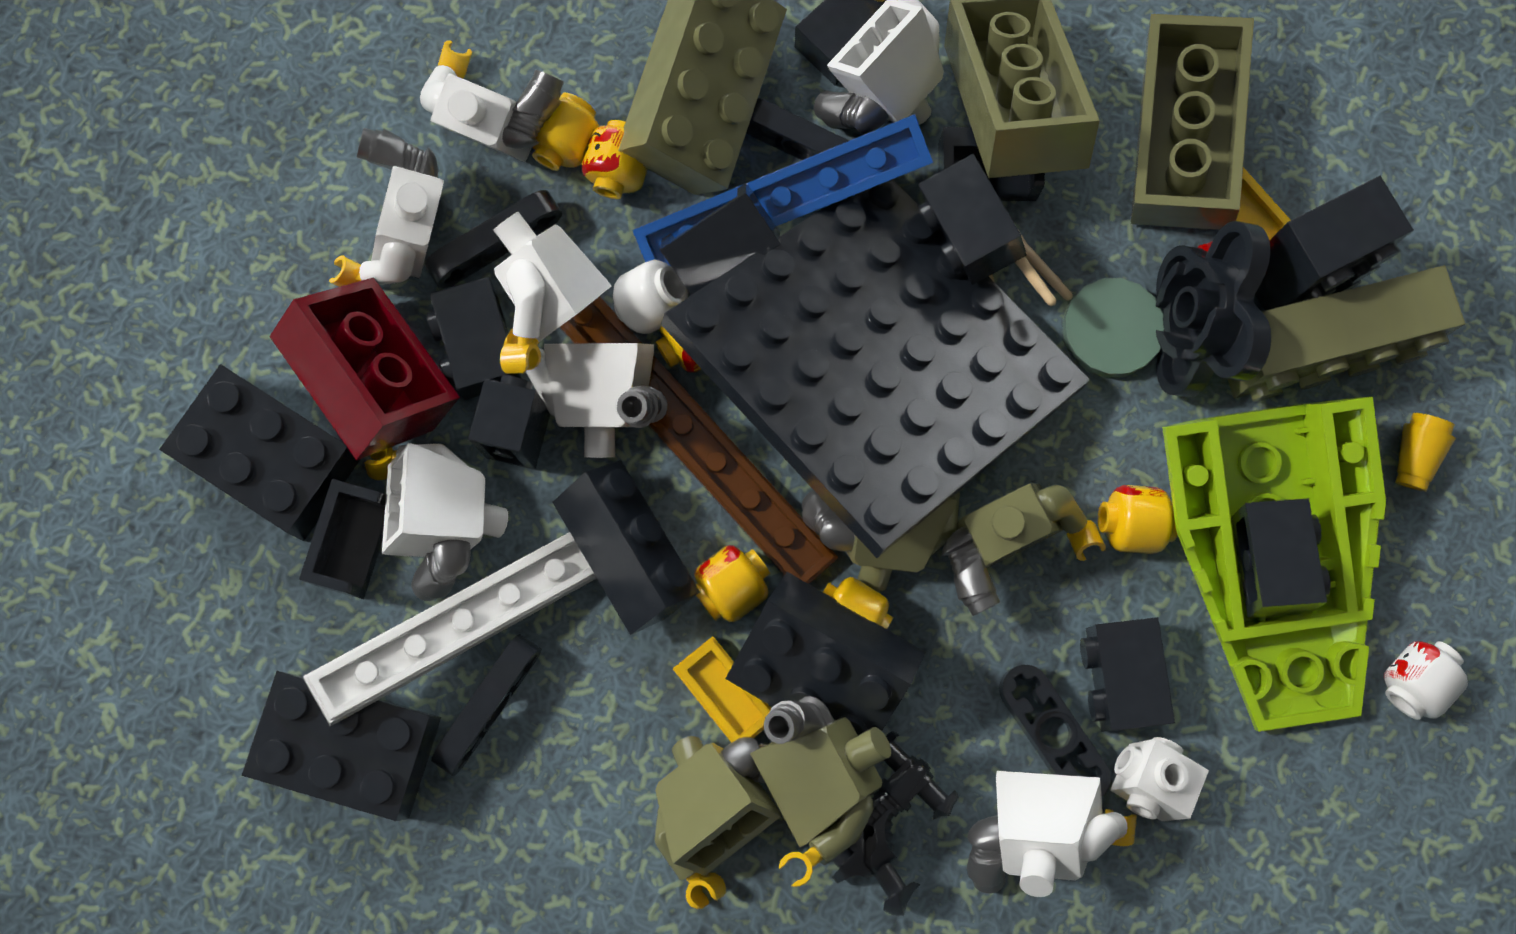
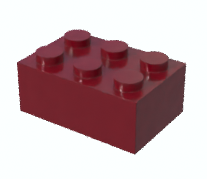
M374 277L293 299L269 336L356 460L433 431L460 398Z

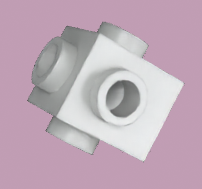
M1154 737L1152 740L1131 743L1120 753L1114 768L1117 775L1110 791L1127 800L1126 807L1142 817L1159 819L1161 821L1190 819L1209 770L1182 754V747L1175 742L1161 737Z

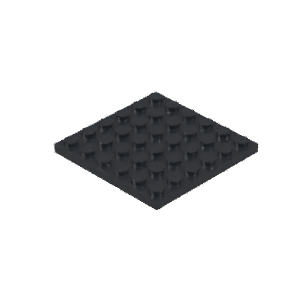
M893 179L823 207L779 237L781 241L779 246L765 255L754 253L664 313L661 322L663 328L876 558H879L1063 406L1090 381L989 276L972 285L964 270L956 274L953 272L941 249V246L948 243L941 229L933 233L930 231L918 208L919 205Z

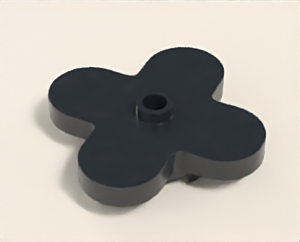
M1240 221L1229 222L1216 234L1208 252L1201 248L1179 245L1170 250L1162 261L1156 282V307L1164 310V331L1156 330V337L1160 345L1156 362V373L1159 385L1165 393L1182 397H1195L1205 389L1214 372L1222 378L1246 381L1255 377L1264 367L1271 348V328L1266 316L1254 304L1253 298L1269 265L1270 242L1265 230L1259 225Z

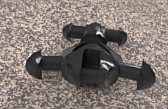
M891 731L885 735L891 747V756L885 759L884 762L895 773L888 780L883 778L882 787L873 794L874 810L859 840L832 860L839 870L831 878L838 884L852 876H862L867 879L874 876L887 895V898L884 899L883 911L891 915L904 916L907 903L912 893L920 884L913 881L905 885L891 863L897 858L893 853L894 844L891 842L893 837L890 831L893 826L891 819L893 816L897 817L899 812L902 813L904 809L908 812L911 808L910 801L916 795L934 811L933 820L950 816L959 796L955 790L948 796L932 780L934 776L930 772L929 764L921 758L918 760L913 755L909 757L894 742L899 734Z

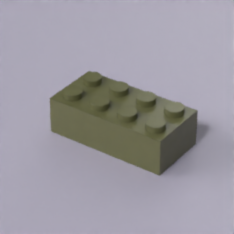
M668 0L624 125V135L618 151L635 158L646 169L692 194L699 195L728 189L787 9L774 0Z
M950 0L944 47L988 178L1088 169L1100 120L1052 1Z
M1151 14L1146 42L1131 224L1220 230L1227 223L1236 221L1241 201L1254 18Z
M1443 265L1263 311L1262 313L1266 316L1271 328V348L1267 361L1262 370L1252 379L1246 381L1228 379L1234 399L1251 394L1252 401L1258 402L1278 396L1283 393L1282 388L1298 382L1301 390L1309 389L1330 382L1332 375L1346 370L1349 377H1355L1380 368L1379 363L1395 358L1397 365H1401L1428 356L1427 351L1448 344L1449 339L1447 335L1466 324L1446 266Z

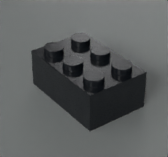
M1381 175L1287 222L1269 240V265L1255 293L1265 311L1352 289L1361 283V279L1381 267L1379 264L1401 252L1397 243L1414 231Z
M222 364L218 366L159 449L284 532L302 541L307 538L319 520L332 479L345 482L360 461V459L356 460L343 442Z
M786 572L764 606L725 679L772 707L780 701L799 702L804 697H815L824 702L834 720L847 718L857 735H860L873 727L881 731L884 729L911 686L926 652L877 623L841 605L836 599L793 574Z
M276 671L241 776L393 821L407 820L410 818L441 717L379 699L330 727L305 683L304 677Z

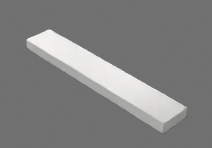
M569 532L303 676L304 681L331 727L595 580L596 576Z

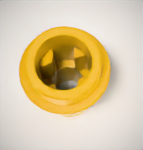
M1413 413L1410 423L1403 424L1397 470L1398 476L1395 483L1427 492L1429 483L1432 482L1456 440L1452 436L1455 424L1432 415Z

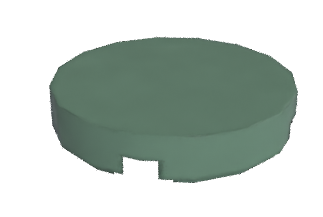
M1103 278L1084 286L1069 303L1062 322L1063 341L1068 351H1071L1078 360V364L1087 372L1104 378L1127 377L1144 368L1159 352L1160 345L1156 337V330L1164 331L1163 312L1161 308L1156 307L1155 297L1140 284L1123 278Z

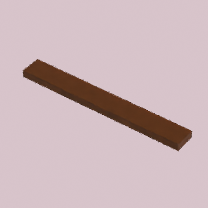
M600 296L559 327L573 344H643ZM653 355L649 386L660 391L665 396L667 411L662 419L648 425L649 428L783 575L789 572L808 584L812 583L838 559L836 554L822 543L815 531L803 522V518Z

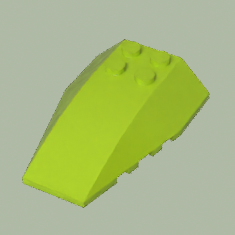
M1373 397L1295 404L1200 418L1162 427L1176 532L1255 730L1261 732L1361 716L1369 646L1365 645L1368 620L1373 619L1375 599L1371 598L1374 567H1379L1381 546L1377 545L1379 520H1384L1386 507ZM1309 498L1311 513L1318 517L1321 525V541L1317 546L1320 564L1327 568L1330 576L1331 587L1329 596L1326 597L1327 603L1310 614L1247 618L1231 517L1245 503Z

